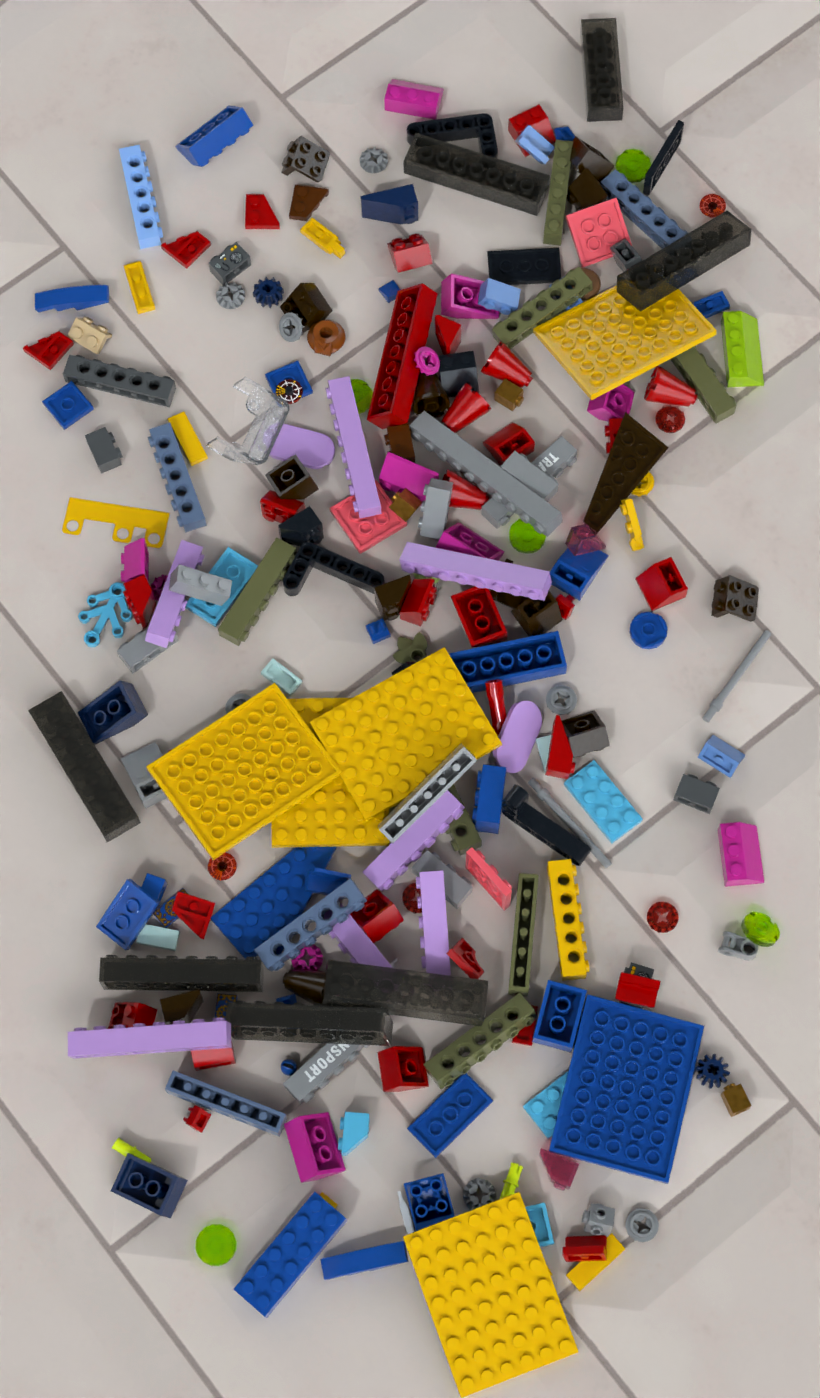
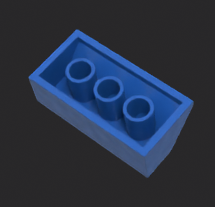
M228 105L175 147L192 165L203 167L209 163L210 158L221 154L223 148L234 144L236 138L247 134L253 124L243 107Z

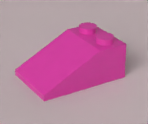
M451 273L441 282V315L457 319H498L499 311L486 309L478 304L480 286L484 281Z

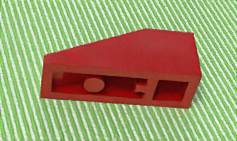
M556 715L553 721L545 775L568 779L570 773L574 774L575 762H572L573 753L559 715Z

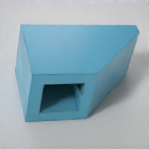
M345 1112V1117H341L340 1129L343 1130V1138L339 1137L338 1150H342V1156H347L368 1138L369 1113Z

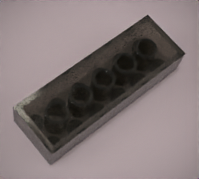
M616 18L581 19L580 38L587 122L622 120L624 108Z

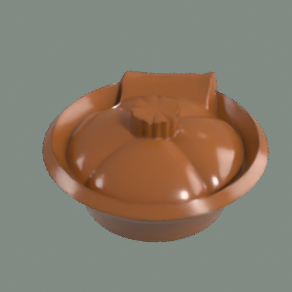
M332 320L316 322L311 326L307 334L308 343L314 350V353L329 357L343 346L346 337L343 327Z

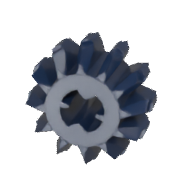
M265 277V281L259 279L258 284H254L253 297L257 304L261 303L262 307L268 305L271 309L272 304L278 306V301H282L284 290L281 287L280 281L276 282L274 277L271 280Z
M713 1054L711 1060L708 1055L704 1056L705 1061L698 1060L700 1066L696 1067L695 1071L700 1074L696 1076V1079H704L701 1082L702 1086L708 1082L709 1089H712L713 1083L717 1088H720V1082H727L724 1076H729L730 1072L724 1069L728 1068L729 1065L728 1063L721 1064L724 1059L723 1057L716 1060V1054ZM710 1067L712 1070H717L715 1075L708 1073Z

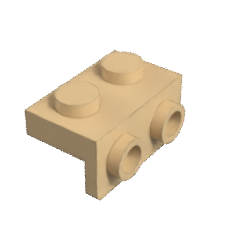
M84 316L83 318H75L67 337L95 354H100L106 339L111 338L112 334L108 332L106 327L102 325L97 326L93 324L91 318Z

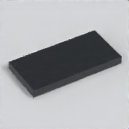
M677 121L647 171L643 194L647 196L651 194L682 140L684 122Z
M559 248L487 251L490 279L508 285L553 283L561 278Z

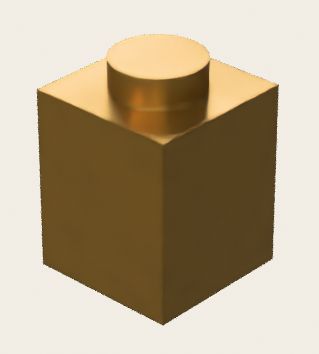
M504 379L495 391L494 400L513 411L524 400L523 389Z
M405 488L401 493L397 491L391 498L393 503L389 508L406 522L422 504V501Z
M735 1083L724 1087L721 1097L731 1117L751 1108L752 1105L741 1084L735 1085Z

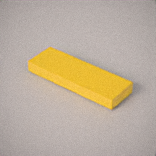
M141 261L123 265L137 313L141 314L155 310Z
M183 411L168 418V422L171 423L173 432L190 465L193 466L208 459L185 412Z
M611 1233L607 1237V1261H581L566 1274V1277L580 1292L614 1261L625 1248Z

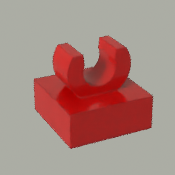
M562 594L556 597L561 617L565 620L570 617L575 606L572 603L575 598L570 594L566 598Z
M194 1105L193 1108L190 1107L188 1109L191 1112L189 1117H184L183 1120L186 1122L185 1124L202 1133L211 1114L201 1107Z

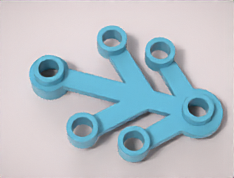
M114 583L109 587V591L88 596L87 603L92 608L97 607L100 601L109 599L107 605L89 611H81L78 615L80 622L83 624L88 623L91 618L101 615L93 631H88L84 635V641L88 647L98 646L100 643L99 635L108 618L112 625L113 636L121 638L124 635V630L119 625L114 611L118 601L122 611L120 614L121 619L124 622H129L133 618L124 599L123 591H125L123 583ZM117 590L122 591L119 595H116L115 592ZM96 599V602L90 603V600ZM128 613L130 614V616L128 618H124V614ZM83 615L88 616L86 619H81ZM116 630H121L120 634H115ZM95 638L96 641L94 643H90V639Z

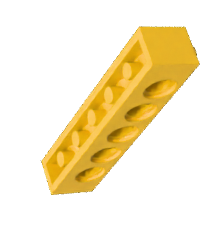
M571 859L548 861L547 872L562 981L586 979L587 972H590L588 960L585 961L584 953H587L586 941H582L581 934H584V924L579 921L582 909L581 903H577L576 896L579 895L578 883L574 884V876H577L576 866L572 865ZM560 878H566L569 881V883L566 885H561L558 882V880ZM562 897H569L571 903L564 904L560 899ZM565 916H571L574 919V921L572 923H566L564 922L563 918ZM573 935L576 937V941L570 943L566 940V936ZM575 954L579 957V960L571 962L568 956Z

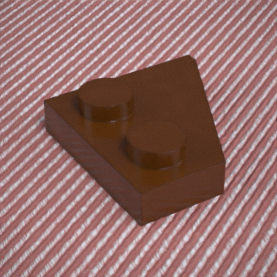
M295 185L289 219L308 221L312 216V212L320 206L323 198L329 195V189Z

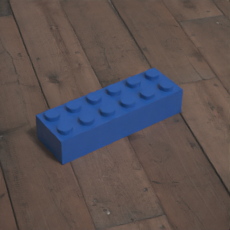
M558 631L449 653L472 693L486 691L485 683L489 680L502 679L503 687L566 674L567 669Z
M314 1192L235 1286L234 1290L267 1318L348 1220Z

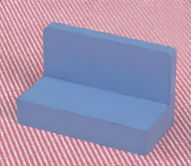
M527 125L515 140L533 158L544 165L548 162V156L555 148L530 125Z
M712 735L705 743L698 758L731 778L740 762L744 759L745 754Z

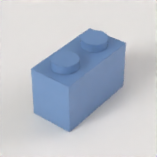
M487 278L480 286L478 304L486 309H493L501 314L509 315L518 309L521 289Z

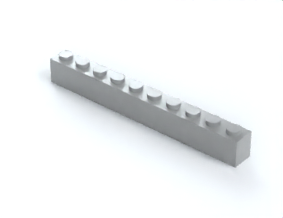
M423 411L409 425L411 437L415 441L422 442L427 450L430 452L434 451L443 462L447 461L450 463L455 471L463 473L468 481L475 482L483 492L487 491L496 502L503 503L511 513L515 512L524 523L531 524L539 534L543 533L548 537L563 522L562 514L559 510L426 411Z

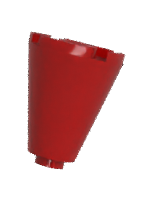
M502 341L496 346L487 363L480 371L501 381L507 379L520 388L523 386L527 387L533 379L530 376L532 372Z
M656 366L651 375L652 379L646 387L644 399L648 402L689 407L690 404L694 405L697 398L695 389L664 368Z
M467 383L462 386L441 420L443 425L454 433L465 428L492 409L477 391H471L472 387Z
M446 470L442 480L453 482L449 507L481 510L482 506L489 500V497L486 496L487 492H483L479 487L453 471Z

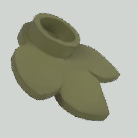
M417 633L413 640L398 637L397 646L399 651L393 654L394 659L398 663L418 662L427 657L425 651L428 644L423 634ZM415 656H420L421 659H420V660H415L414 657H415Z

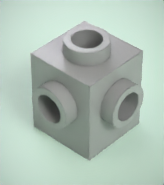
M591 1203L588 1210H584L582 1222L585 1223L584 1231L593 1235H605L608 1237L614 1225L615 1209L602 1204Z

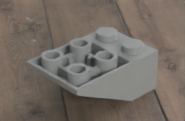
M156 742L121 758L145 809L167 798L146 769V766L163 756Z

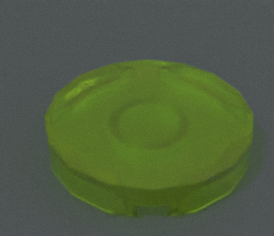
M628 149L617 157L615 168L619 173H623L629 182L636 183L645 179L651 162L650 158L643 151Z
M350 379L358 413L360 414L370 408L373 392L365 381Z
M518 519L510 527L509 541L518 552L525 554L534 553L540 550L545 543L546 536L543 533L539 534L536 532L531 524L524 523L521 519Z
M750 912L742 920L741 927L743 933L749 940L759 946H773L780 936L777 924H773L770 921L771 918L763 913Z
M212 1224L205 1227L199 1233L195 1249L198 1257L204 1263L210 1266H222L227 1264L235 1255L237 1241L228 1227L221 1224Z

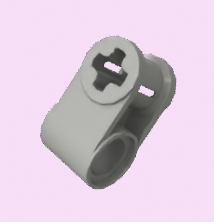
M723 932L724 939L722 946L718 949L719 953L747 961L753 960L756 957L758 944L755 940L739 936L733 932ZM751 946L754 952L746 953L743 948Z

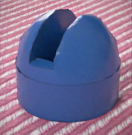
M285 1059L281 1063L282 1073L287 1076L293 1075L297 1071L296 1062L292 1059ZM286 1063L294 1067L293 1069L285 1067L284 1064Z

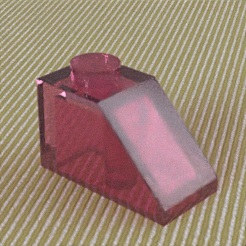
M588 524L571 527L565 542L574 556L606 548L604 542Z
M541 1148L539 1157L550 1182L554 1183L553 1187L565 1191V1188L569 1190L579 1164Z

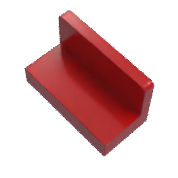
M621 972L615 999L654 1008L661 981Z
M605 1235L568 1236L565 1238V1247H563L562 1255L566 1262L607 1261V1237Z

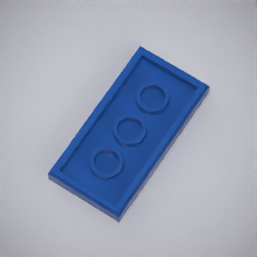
M467 1073L463 1074L407 1130L437 1158L493 1100Z

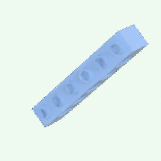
M140 145L120 148L119 153L140 249L161 245L160 238H163L162 228L157 227L160 219L158 211L154 212L153 208L157 207L155 196L151 197L150 192H153L151 181H147L150 173L148 166H144L143 163L147 161L145 151H141Z

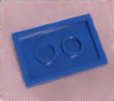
M127 879L96 927L124 950H129L160 902L133 880Z

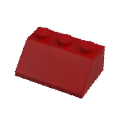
M475 586L451 596L471 647H482L508 640L506 628L489 589Z

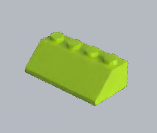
M742 311L723 312L721 331L727 387L764 386L757 318Z

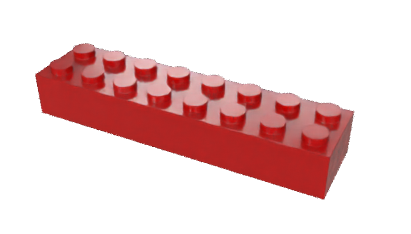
M423 283L397 291L367 416L369 422L381 429L406 424L409 419L420 368L416 367L417 362L414 361L416 357L414 353L419 348L426 346L438 294Z

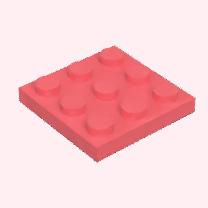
M617 197L565 215L582 267L613 257L610 247L623 239H626L632 246Z
M375 480L382 514L359 518L358 512H354L352 503L355 501V497L351 495L330 508V512L360 554L407 526V522L389 508L393 502L377 480Z
M471 847L466 852L465 868L505 911L511 903V885L507 880H502L498 876L499 873L492 864L489 866L484 861L486 858L479 850L475 851Z

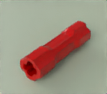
M502 679L489 680L485 683L491 711L492 728L497 736L506 719Z

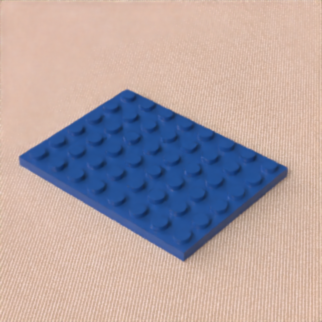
M587 994L548 1152L668 1184L704 1026Z

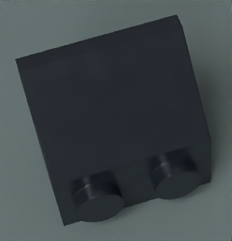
M474 351L438 356L440 360L439 379L448 398L456 397L465 383L472 387V392L477 391L479 393Z
M310 506L278 525L280 539L291 545L301 546L305 542L317 545L324 538L322 522Z

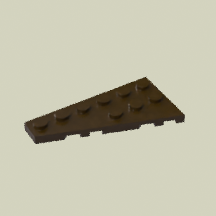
M626 412L583 520V523L596 534L622 505L621 500L626 499L669 448Z

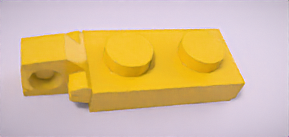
M311 218L300 229V233L330 255L333 253L340 259L345 255V248L341 246L338 237L314 218Z
M631 498L621 500L620 510L622 515L626 517L627 523H625V528L631 536L629 545L632 551L643 549L642 533L633 500Z

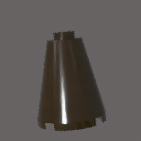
M419 371L413 402L414 412L419 416L423 411H426L434 418L440 417L450 407L449 398L436 373L426 376L425 373H420Z
M291 969L284 974L283 984L285 989L319 1009L327 1011L333 1007L337 999L338 993L335 992L336 986L340 987V975L332 971Z

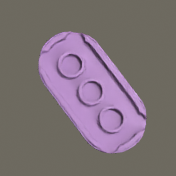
M275 424L269 427L263 435L265 451L270 457L277 460L286 461L296 454L304 467L320 469L323 466L329 465L335 456L333 441L322 433L288 424Z
M520 701L513 704L498 735L502 746L493 750V757H495L496 766L506 767V773H517L524 768L541 729L542 715L537 705L533 702Z

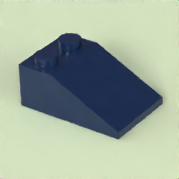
M413 184L360 196L362 218L400 225L412 224L418 221V200Z
M119 681L80 710L78 715L92 743L96 745L135 726L147 717L148 713L133 684Z
M127 1153L111 1192L160 1216L171 1218L188 1180Z

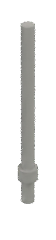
M764 631L724 689L710 703V708L703 716L704 721L709 722L714 714L720 711L724 700L771 636L769 631Z
M532 778L528 784L538 793L539 799L545 801L570 830L591 848V853L601 864L608 868L612 864L608 858L550 796L551 793Z

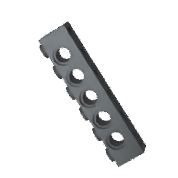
M69 355L63 372L65 382L67 383L72 381L76 385L170 407L176 390L175 381L170 377H159L150 372H139L134 368L126 369L117 364L103 363L97 359L89 360L81 355ZM119 378H124L122 381H116ZM136 382H141L140 385H134ZM155 386H158V387H159L158 389H155V390L151 389L152 387H155Z

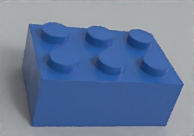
M483 764L482 771L478 770L477 788L480 789H476L474 806L478 807L473 808L472 822L476 825L477 832L499 833L506 767Z
M548 980L532 1042L571 1052L587 990Z

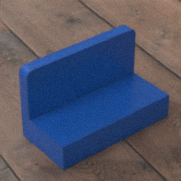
M313 868L307 872L305 891L328 895L349 880L351 874Z

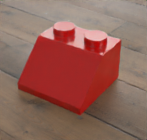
M540 104L508 120V131L514 141L526 126L530 125L551 144L556 142L548 116ZM518 145V147L520 148L525 157L530 155L520 145Z
M378 889L366 897L368 901L364 903L365 906L361 910L350 913L373 944L380 941L384 935L397 928L404 921L394 903Z
M393 1046L377 1052L384 1092H401L429 1087L427 1072L423 1065L425 1063L423 1047Z

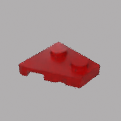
M246 194L245 229H280V224L264 194Z
M196 231L188 236L177 238L175 242L163 243L161 249L187 269L211 246V242Z
M58 331L47 338L44 337L38 340V343L34 345L24 346L23 350L51 370L74 343Z
M177 891L171 910L199 938L204 939L215 903Z

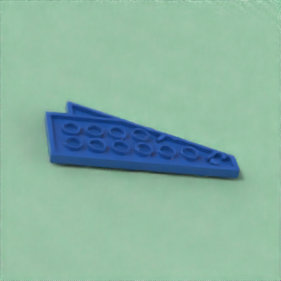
M295 847L211 917L212 922L248 963L258 956L254 949L303 914L313 895L312 892L305 891L307 872L313 868L326 869L337 847ZM279 946L277 948V955H281L283 953L284 946Z

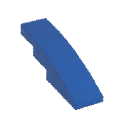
M108 285L75 286L35 293V310L38 313L51 309L62 311L70 308H75L78 311L109 303Z
M404 1241L320 1259L324 1280L374 1271L409 1262Z

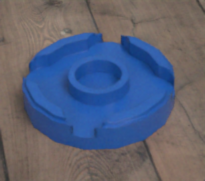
M644 612L634 617L630 624L629 633L631 640L637 646L643 649H654L663 644L667 637L668 628L665 620L660 615Z

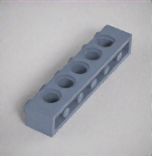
M615 169L600 182L601 187L607 194V199L610 200L617 197L621 212L673 260L690 247L691 237L688 232L682 230L673 219L666 216L664 211L660 207L655 206L648 196L643 195L636 185H632L623 173H619Z
M171 423L149 429L151 436L148 437L151 448L155 447L156 452L153 454L156 463H161L162 468L159 471L162 479L166 478L168 484H165L168 495L172 494L174 499L171 500L173 510L179 513V516L176 517L179 527H184L186 533L207 526ZM164 444L168 445L166 448H161ZM169 460H174L172 464L166 463ZM174 476H180L177 480L172 479ZM180 492H186L183 496L178 495ZM186 508L192 509L189 512H184V509Z
M350 878L254 950L268 970L271 972L278 971L285 965L284 962L288 959H294L300 955V951L303 948L315 944L319 936L330 933L333 930L332 927L338 922L340 924L346 921L350 913L361 910L365 906L364 903L368 900ZM347 898L348 905L340 907V902ZM332 910L331 918L324 919L325 912ZM316 922V928L313 931H309V924ZM300 934V940L297 943H293V936ZM284 946V952L281 955H277V948Z
M174 1070L165 1088L166 1092L170 1095L279 1137L287 1120L285 1113Z

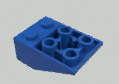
M576 537L551 569V585L580 601L609 555Z
M444 1173L404 1183L415 1231L455 1216Z

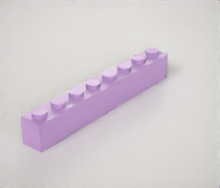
M350 376L328 380L329 388H325L327 399L331 398L332 404H329L331 415L335 414L336 417L333 423L335 431L339 430L340 436H337L339 447H343L344 451L341 452L342 462L347 464L345 469L347 480L350 479L352 484L349 485L350 495L355 497V501L352 502L354 512H358L359 518L382 514Z
M411 542L406 543L399 559L402 571L407 573H416L425 577L439 578L443 581L449 580L462 585L468 584L478 588L491 589L496 592L510 593L514 596L529 597L533 600L545 601L552 583L550 571Z
M213 1018L212 1022H205L204 1019H194L193 1023L173 1021L171 1025H165V1022H154L153 1026L137 1023L133 1024V1027L126 1028V1025H114V1029H106V1026H96L94 1030H87V1028L80 1027L74 1028L72 1032H68V1057L73 1059L232 1048L231 1023L225 1021V1018Z

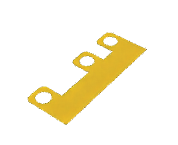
M70 497L62 531L66 534L79 535L84 519L113 523L115 527L112 539L116 542L129 543L132 539L134 527L145 528L144 538L147 547L160 548L163 545L170 513ZM75 520L78 522L79 527L76 531H69L67 529L69 521ZM125 528L128 530L129 535L126 539H119L117 537L119 529ZM150 534H158L160 541L157 544L149 543L148 537Z

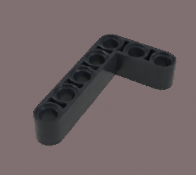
M482 113L414 122L407 126V142L412 146L478 138L482 163L487 167H492L497 163L498 148L493 120L489 114Z
M305 542L300 546L283 579L284 591L288 596H296L300 593L312 568L374 594L375 587L385 584L384 576L380 572L311 542ZM307 551L313 552L310 556L304 555ZM323 559L330 560L328 563L321 562V560ZM340 566L347 567L345 570L342 571L338 569ZM298 567L305 568L303 571H296ZM358 573H361V574L364 575V576L361 577V578H356V577H355V575L358 574ZM373 581L381 582L379 585L372 584ZM289 583L297 584L295 587L287 586Z
M514 785L503 799L502 813L564 858L571 859L573 864L581 866L591 852V848L528 804L529 794L518 785Z

